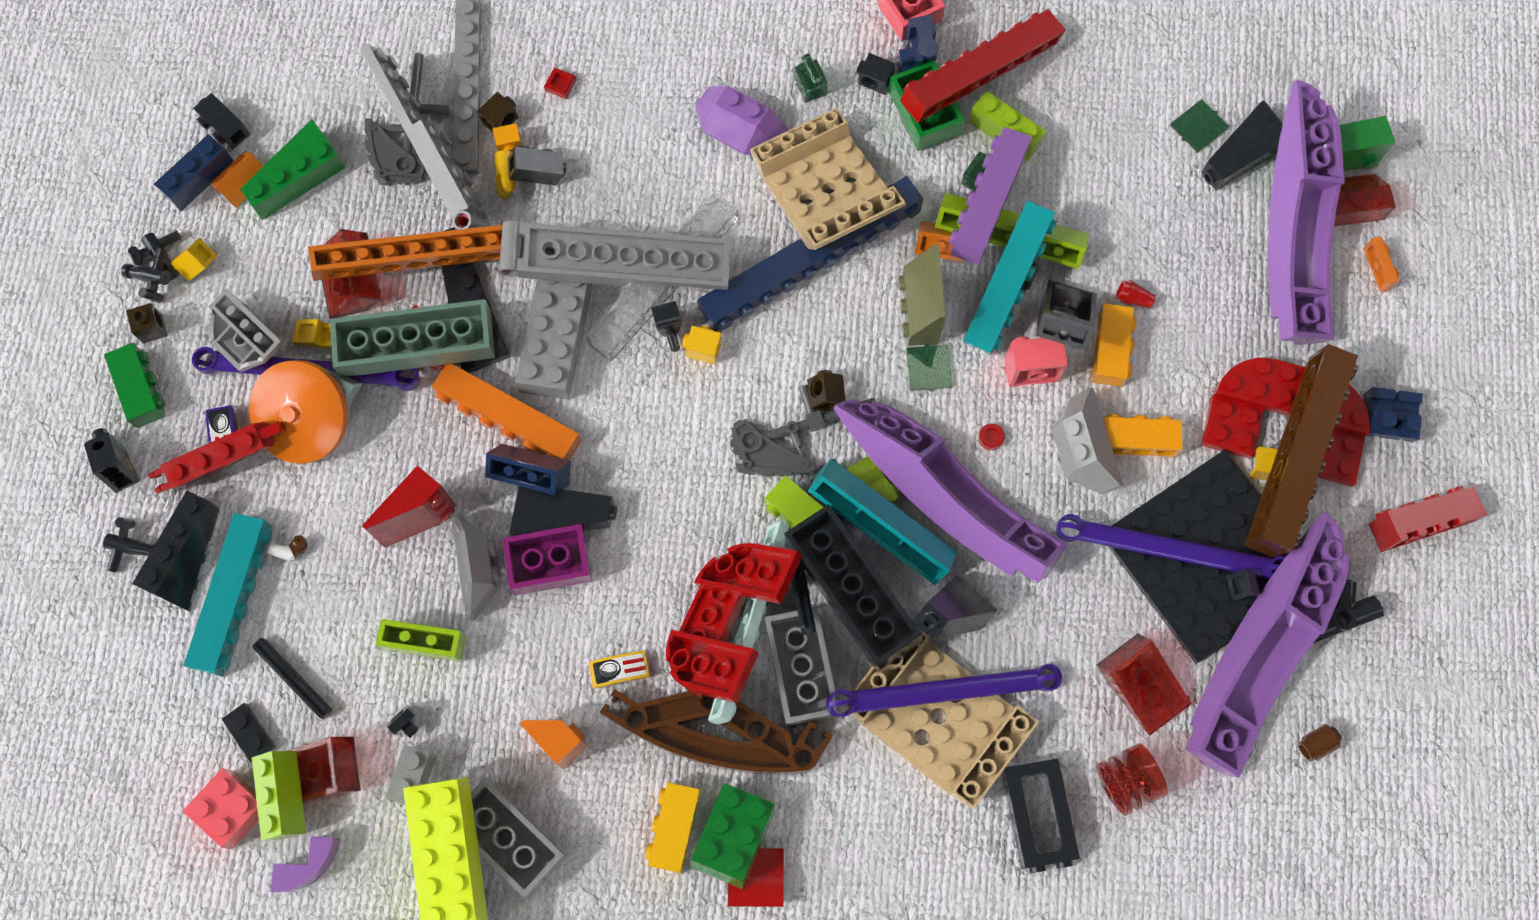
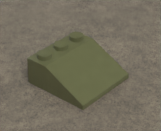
M935 244L905 265L902 276H898V288L904 294V299H900L901 314H905L906 322L902 323L903 338L907 337L908 346L938 344L945 322L946 313L939 244Z

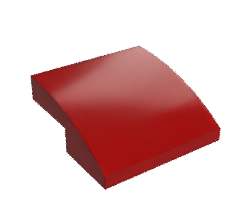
M760 848L744 889L728 883L727 906L784 907V848Z

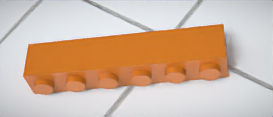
M446 364L431 386L436 393L435 398L445 405L450 403L458 407L457 410L467 417L474 415L479 418V422L485 427L492 429L494 426L501 430L500 434L511 441H514V439L523 443L522 446L529 451H539L545 455L570 461L582 442L579 433L453 364Z

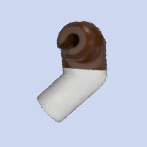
M297 535L287 546L271 543L268 548V555L290 561L303 554L308 547V543L305 537Z

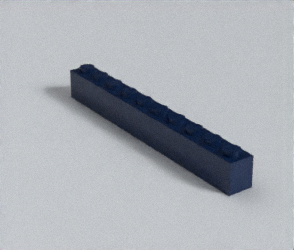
M905 176L887 188L894 186L906 202V206L816 250L808 249L800 238L729 280L727 290L714 289L697 299L698 309L713 331L725 330L737 318L749 316L755 310L754 308L759 305L769 304L775 299L776 295L783 291H791L801 280L811 279L817 274L818 270L825 266L827 268L833 266L843 255L853 254L859 249L860 245L865 242L871 243L880 236V233L885 230L891 231L899 226L901 221L907 217H915L922 209L924 198L908 176Z

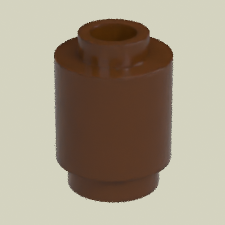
M1323 724L1303 736L1302 741L1298 742V748L1309 762L1313 760L1319 761L1341 747L1340 741L1342 737L1335 727Z

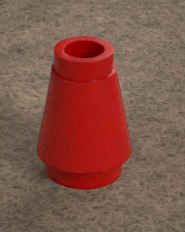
M1123 280L1116 292V299H1119L1120 303L1149 309L1153 306L1156 298L1155 294H1152L1132 280Z

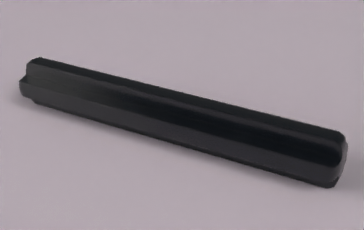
M799 563L793 576L792 584L801 633L804 635L814 634L816 628L805 569Z
M260 638L253 644L252 648L319 718L325 719L330 715L332 708L266 639Z

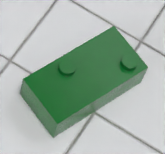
M1386 116L1339 125L1344 171L1359 168L1368 170L1378 166L1379 162L1395 143Z

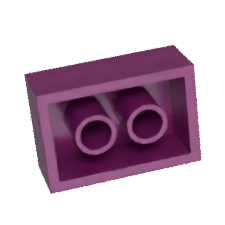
M581 524L502 538L509 590L514 596L593 582L586 535Z

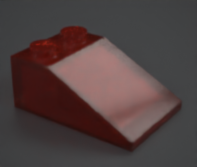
M1139 633L1096 664L1108 685L1149 736L1192 704L1154 642Z
M328 737L285 750L296 751L303 804L361 791L354 737Z

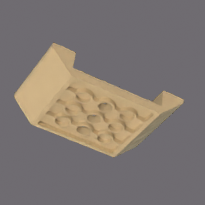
M837 107L750 149L765 185L808 249L816 250L906 206V202L894 186L887 188L850 137L848 122ZM851 178L857 179L853 183L846 182ZM827 189L835 190L833 193L830 194L824 193V191H826ZM805 200H813L812 203L807 205L802 203Z
M920 630L923 635L921 643L878 672L872 666L853 691L973 675L929 642L930 637ZM999 695L962 699L957 703L947 701L851 713L864 728L933 783L973 810L1039 723L1038 720L1020 706L1016 705L1013 707ZM844 705L843 707L848 710L850 705ZM935 709L943 711L945 714L944 723H934L930 717L931 712ZM919 730L927 732L929 735L928 744H917L914 740V734Z

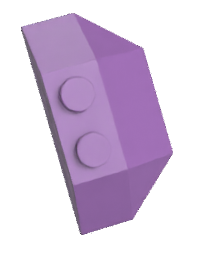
M729 86L707 87L695 105L703 133L743 155H751V148L789 130L770 108Z

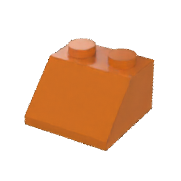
M523 720L520 723L546 754L563 769L588 747L583 742L586 736L573 723L569 726L560 720Z

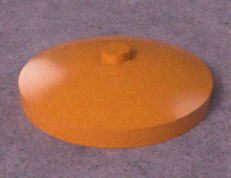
M304 360L281 362L271 366L262 373L252 389L249 401L251 424L265 421L267 426L276 422H282L285 428V432L272 437L275 442L273 443L274 446L267 449L277 458L295 464L310 463L325 458L341 443L348 425L347 401L337 380L323 367Z

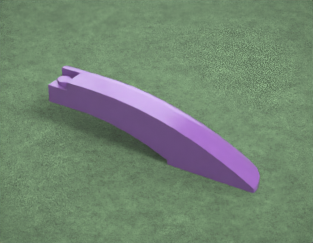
M1300 80L1293 81L1278 145L1270 204L1268 272L1271 318L1278 319L1280 341H1290L1295 345H1306L1334 340L1331 303V250L1340 188L1342 184H1345L1341 131L1335 111L1331 105H1326L1321 99L1320 95L1322 93L1318 89Z
M859 399L842 401L835 405L834 411L870 459L914 505L938 526L1010 576H1013L1019 570L1026 577L1038 583L1043 578L1046 579L1068 544L1025 519L992 494L944 444L945 438L904 413L882 403L872 401L871 404H860Z
M1322 513L1301 537L1297 548L1289 552L1260 595L1256 598L1223 653L1190 722V725L1195 729L1186 747V751L1199 758L1201 764L1217 772L1236 778L1240 777L1273 703L1300 660L1318 636L1325 633L1348 576L1349 554L1344 553L1342 539L1345 538L1342 531L1327 513Z

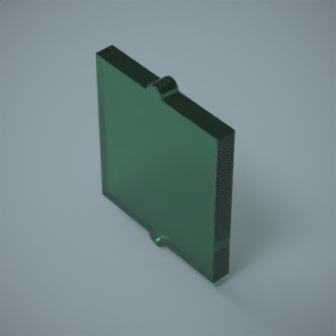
M1202 99L1170 124L1182 137L1181 140L1186 141L1197 153L1229 128L1217 115L1218 112L1216 110L1213 111Z
M925 344L922 347L906 348L910 391L929 390L932 392L934 389L952 388L948 345L929 346V344Z

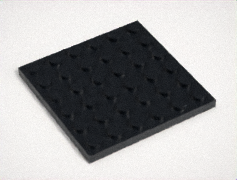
M1225 449L1112 525L1113 527L1273 558L1244 546L1261 495ZM1109 547L1195 664L1232 639L1258 597L1257 595L1242 601H1232L1226 576L1235 573L1233 571ZM1289 552L1282 554L1280 556L1286 557L1289 554ZM1275 562L1273 564L1280 565L1281 562ZM1263 577L1256 578L1258 588L1263 590L1269 579Z

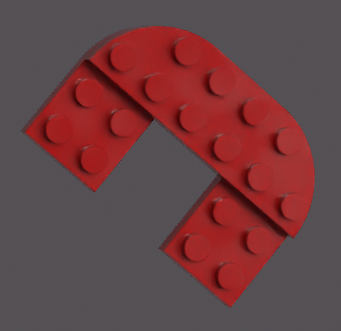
M1254 358L1243 361L1231 368L1213 391L1200 446L1218 451L1225 449L1229 454L1252 459L1255 453L1264 409L1289 416L1305 367L1272 358ZM1349 384L1350 394L1340 409L1342 418L1338 426L1334 427L1331 435L1334 437L1333 444L1330 450L1326 451L1323 459L1326 461L1325 468L1317 478L1353 487L1357 481L1365 436L1369 434L1370 420L1364 401Z
M742 543L727 548L728 553L720 556L718 559L714 556L702 568L694 581L699 587L680 630L671 629L666 645V661L670 663V674L675 681L698 697L705 695L737 704L759 653L754 648L726 642L746 597L778 604L782 603L802 558L798 551L755 543Z

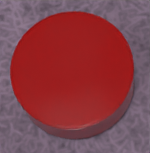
M993 423L983 426L978 435L980 445L984 449L991 451L1000 448L1005 439L1004 430L999 425Z

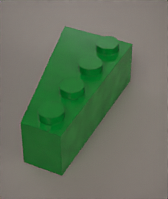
M311 119L240 190L263 220L345 169V166L316 123Z

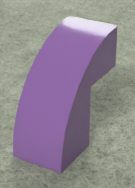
M311 836L307 865L274 863L270 892L284 893L300 890L319 879L332 864L339 848L340 838Z

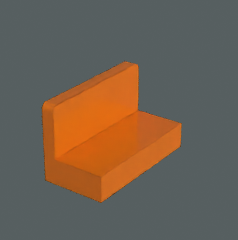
M244 151L209 184L217 192L221 193L234 207H238L246 199L240 189L263 165L252 153Z
M920 221L915 254L920 255L931 246L939 244L940 259L964 262L963 259L950 255L953 247L949 243L952 232L935 228L936 223Z

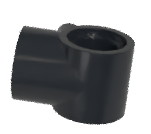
M676 301L651 307L658 333L667 337L672 352L679 351L680 344L677 333L681 328L682 321Z

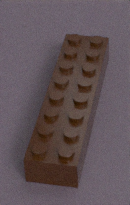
M1327 344L1308 358L1271 471L1251 524L1245 547L1275 558L1296 549L1299 545L1301 525L1307 521L1309 516V510L1307 509L1309 501L1314 498L1318 486L1315 485L1317 477L1322 474L1326 465V461L1323 460L1325 453L1330 450L1334 441V437L1331 436L1333 429L1338 426L1342 418L1340 409L1350 394V389H1348L1349 382L1354 378L1358 370V365H1355L1358 355Z

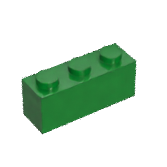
M132 342L105 353L104 357L126 420L134 427L139 428L166 417L163 407H166L163 396L157 393L155 385H158V381L153 371H150L147 365L150 363L147 352Z

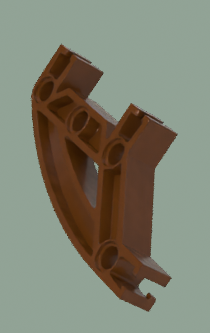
M614 689L610 695L612 697L611 701L616 703L619 699L629 707L625 711L624 716L620 718L610 713L608 709L610 706L604 704L600 711L604 717L631 734L668 753L710 767L751 774L790 775L808 773L815 768L833 737V734L830 732H823L821 736L825 739L817 750L805 745L810 731L817 730L819 727L812 721H809L797 743L793 746L790 733L740 701L737 704L735 703L737 707L736 712L730 722L720 725L749 743L706 735L681 726L682 724L709 718L712 709L704 705V700L707 696L702 695L698 697L689 691L636 703ZM635 713H640L644 716L643 723L638 727L630 725V718ZM755 723H760L765 728L764 734L760 737L750 734V727ZM802 751L808 752L812 759L806 766H802L796 761L797 754Z

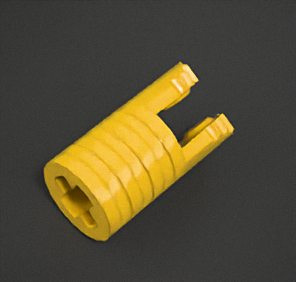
M508 150L498 151L494 154L496 189L498 197L502 200L509 198L511 192H514L516 189V181L509 180L508 156L512 151Z

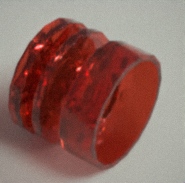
M1137 743L1122 751L1123 763L1114 755L1109 757L1108 762L1103 760L1096 765L1101 785L1107 797L1123 816L1131 814L1133 808L1135 810L1142 808L1141 796L1148 803H1153L1168 795L1167 784L1157 762L1141 743Z

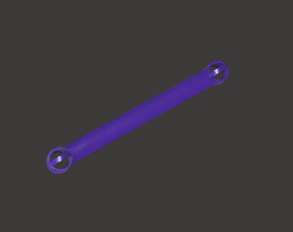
M201 347L192 355L193 366L200 373L206 375L216 371L262 375L271 366L291 360L309 361L336 372L332 361L271 357L264 364L240 372L220 352H215L210 347ZM205 354H214L213 362L200 359ZM416 368L348 377L365 384L397 386L403 391L416 389L421 381L420 374ZM405 370L415 372V378H404L399 375Z
M1074 514L1064 515L1056 525L1058 537L1065 542L1080 540L1233 572L1253 568L1254 573L1258 577L1268 579L1273 575L1272 570H1277L1280 566L1273 563H1282L1286 558L1278 556L1273 559L1084 521ZM1072 520V521H1074L1076 524H1074V523H1069V522H1062V521ZM1061 528L1076 529L1079 533L1077 536L1069 537L1061 531Z
M1045 664L1035 669L848 691L839 689L828 695L826 707L832 716L842 718L849 716L851 713L1034 690L1049 692L1061 685L1062 673L1057 666ZM1042 669H1049L1054 673L1040 676ZM1055 679L1054 684L1049 688L1041 683V681ZM843 694L848 698L846 700L832 701L834 695ZM850 705L849 709L842 714L837 713L833 709V707Z

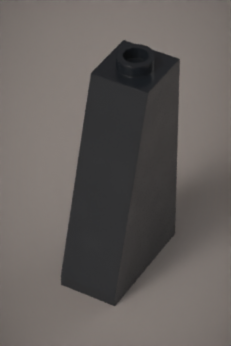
M1265 100L1257 105L1207 161L1203 168L1202 174L1205 181L1212 185L1216 191L1277 155L1283 123Z
M518 486L509 534L510 536L578 524L582 525L584 531L610 528L611 520H616L618 506L614 505L612 496L564 489L556 495Z
M956 575L926 603L912 622L934 640L981 630L997 609Z

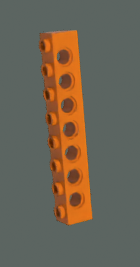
M502 225L308 246L313 281L500 259Z

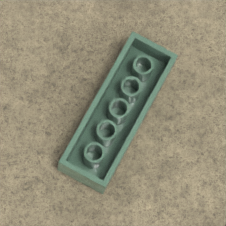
M485 299L330 319L333 368L341 378L495 358L491 310Z

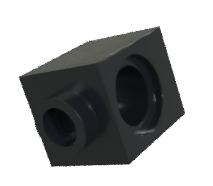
M869 53L866 60H861L857 67L856 74H859L858 84L884 95L889 86L890 76L894 75L896 63Z

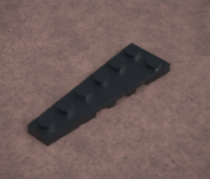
M453 227V228L447 229V230H445V231H451V230H457V229H456L455 227ZM474 263L441 266L448 304L485 299L491 310L495 358L460 362L461 369L472 373L510 358V353Z

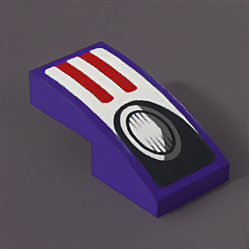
M233 405L206 410L209 443L238 430Z

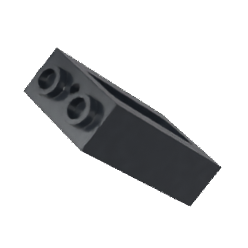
M1048 280L1041 301L1036 336L1087 350L1095 328L1097 293ZM1053 310H1057V311H1060V312H1064V313H1067V314H1071V315L1076 316L1077 318L1072 317V316H1068V315H1064V314H1061V313H1057V312H1054Z
M1058 758L1005 767L1001 775L1021 869L1029 868V873L1031 874L1046 871L1045 865L1056 863L1057 869L1073 866L1072 860L1080 859ZM1046 774L1062 843L1061 850L1044 854L1037 853L1021 783L1022 777Z

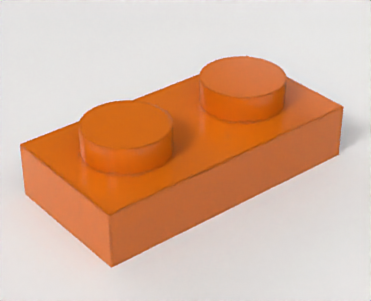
M1382 236L1372 238L1363 250L1380 293L1390 291L1399 282V273L1391 261L1389 247L1384 243Z

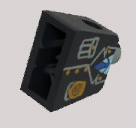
M99 428L94 430L91 434L93 439L84 444L92 473L115 493L140 482L125 447L107 429Z

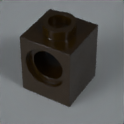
M496 92L477 110L481 123L492 132V128L511 125L518 119L515 102L508 96L503 97L499 92Z
M152 303L126 310L131 333L143 344L168 336L163 315Z
M821 370L817 372V375L807 379L810 409L832 411L836 404L846 401L842 374L832 373L831 370Z

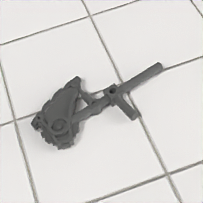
M415 53L410 95H413L419 102V112L421 114L449 115V105L420 103L419 92L424 55L422 53ZM365 118L364 131L368 139H365L366 149L371 154L368 155L371 166L375 169L373 172L380 185L389 186L387 183L389 179L392 181L396 180V183L400 185L402 183L410 185L412 181H423L424 178H427L428 173L418 154L415 153L416 151L413 149V145L401 124L379 125L372 118ZM383 130H389L393 133H405L403 148L395 143Z
M808 385L800 386L798 389L807 412L805 420L798 422L790 421L786 426L770 431L763 429L761 424L757 423L754 425L753 422H748L746 419L742 421L739 419L733 424L734 427L731 428V437L733 439L730 440V446L733 447L732 452L734 455H738L740 460L743 459L742 464L735 462L737 471L748 475H755V472L763 477H774L773 474L784 477L785 475L793 476L792 473L800 475L811 473L816 467L814 463L810 464L809 459L805 458L802 450L803 444L798 432L809 429L811 433L823 429L825 423L840 419L834 410L821 414L820 410L810 409ZM873 397V398H870V399L861 401L860 404H861V403H870V404H871L872 401H875V402H876V400H875V398ZM789 435L798 454L788 451L772 440Z

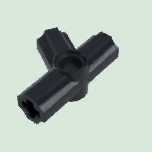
M1347 579L1325 633L1320 634L1314 643L1337 634H1343L1348 630L1384 617L1380 601L1372 595L1355 602L1357 582ZM1337 614L1345 618L1346 626H1341L1337 623Z

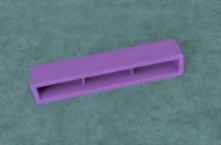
M1007 127L1003 128L1000 136L995 135L990 148L993 150V153H987L982 166L986 169L984 173L979 171L974 184L977 187L976 192L971 190L966 205L969 208L967 211L962 210L957 223L961 226L959 230L954 229L949 243L953 247L950 255L977 265L980 264L1026 156L1032 136Z

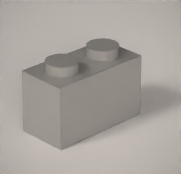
M404 744L385 798L405 804L403 788L427 783L437 755Z

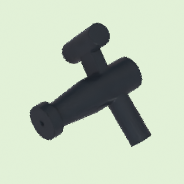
M177 230L160 239L154 233H148L141 238L145 248L138 250L137 247L131 246L128 249V253L133 264L140 266L143 264V258L151 256L153 260L155 259L157 248L164 249L182 238ZM167 254L163 270L169 271L171 280H173L180 273L170 264L171 260Z
M157 248L152 268L135 267L133 264L127 263L122 266L121 274L124 278H136L147 282L146 288L139 289V297L157 303L163 301L164 297L161 293L157 292L158 284L167 285L171 280L170 272L163 270L167 250Z
M117 518L115 526L120 528L119 535L106 534L103 540V547L112 550L106 571L118 572L123 553L148 556L155 544L149 545L139 540L128 538L129 529L135 526L133 519Z

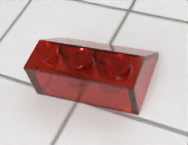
M1376 174L1344 177L1345 184H1342L1340 188L1334 226L1385 220L1396 208L1390 184Z
M340 229L325 244L369 239L366 232ZM376 274L322 280L329 319L368 311L381 300V291Z

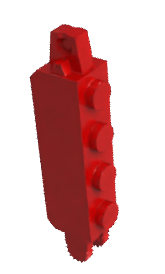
M265 421L250 424L161 464V468L148 473L149 479H156L162 475H165L167 483H163L154 489L156 494L188 485L274 446L273 443H275L272 437L285 432V428L282 422H276L267 426Z

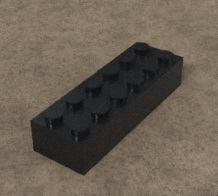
M829 504L784 533L787 545L791 550L798 551L802 555L801 565L876 672L922 642L923 635L912 622L910 616Z

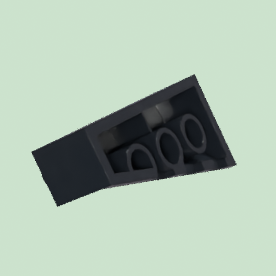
M186 490L132 584L190 612L192 605L190 601L193 591L196 590L199 579H197L201 564H204L208 541H211L220 508L209 500Z

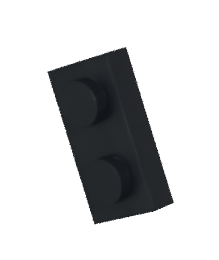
M247 703L241 704L222 718V721L251 763L252 757L270 752L276 747Z

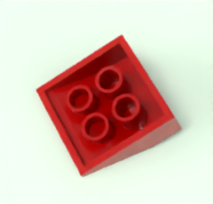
M417 465L364 522L362 527L383 547H388L438 526L443 520L447 521L451 517L450 514H454V508L457 505L445 489Z

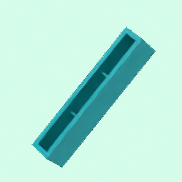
M1028 200L1026 201L966 332L963 343L990 355L993 350H999L1004 337L1000 336L1003 327L1009 328L1015 315L1011 313L1014 303L1020 304L1025 293L1021 289L1025 280L1030 282L1036 269L1032 266L1035 257L1041 258L1047 245L1042 243L1046 233L1051 235L1057 221L1053 219L1055 212Z
M832 458L817 473L808 490L809 493L824 504H829L836 513L933 585H936L951 570L957 551Z
M237 513L233 514L183 664L184 667L223 677L224 672L229 669L231 664L230 654L233 645L237 644L240 636L238 629L241 620L246 617L248 612L247 601L249 595L255 590V577L258 569L262 567L264 562L263 552L266 544L272 538V525L264 519Z

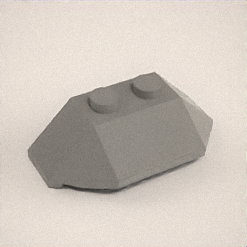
M226 288L209 306V315H211V344L240 372L266 363L285 341L258 314Z
M1089 388L1070 398L1052 432L1066 479L1099 494H1104L1123 486V482L1094 388Z
M454 513L450 515L465 617L473 621L476 620L498 590L496 582L500 581V572L498 566H494L493 556L497 555L494 540L490 541L483 531Z

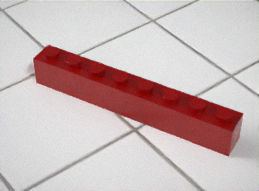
M1049 9L1040 14L1036 12L1023 23L1021 21L1017 22L1009 31L999 32L993 40L989 42L987 40L983 41L973 51L967 50L958 59L945 62L940 69L936 71L930 70L922 79L918 81L912 80L904 87L905 92L900 102L916 122L919 123L1057 45L1066 29Z

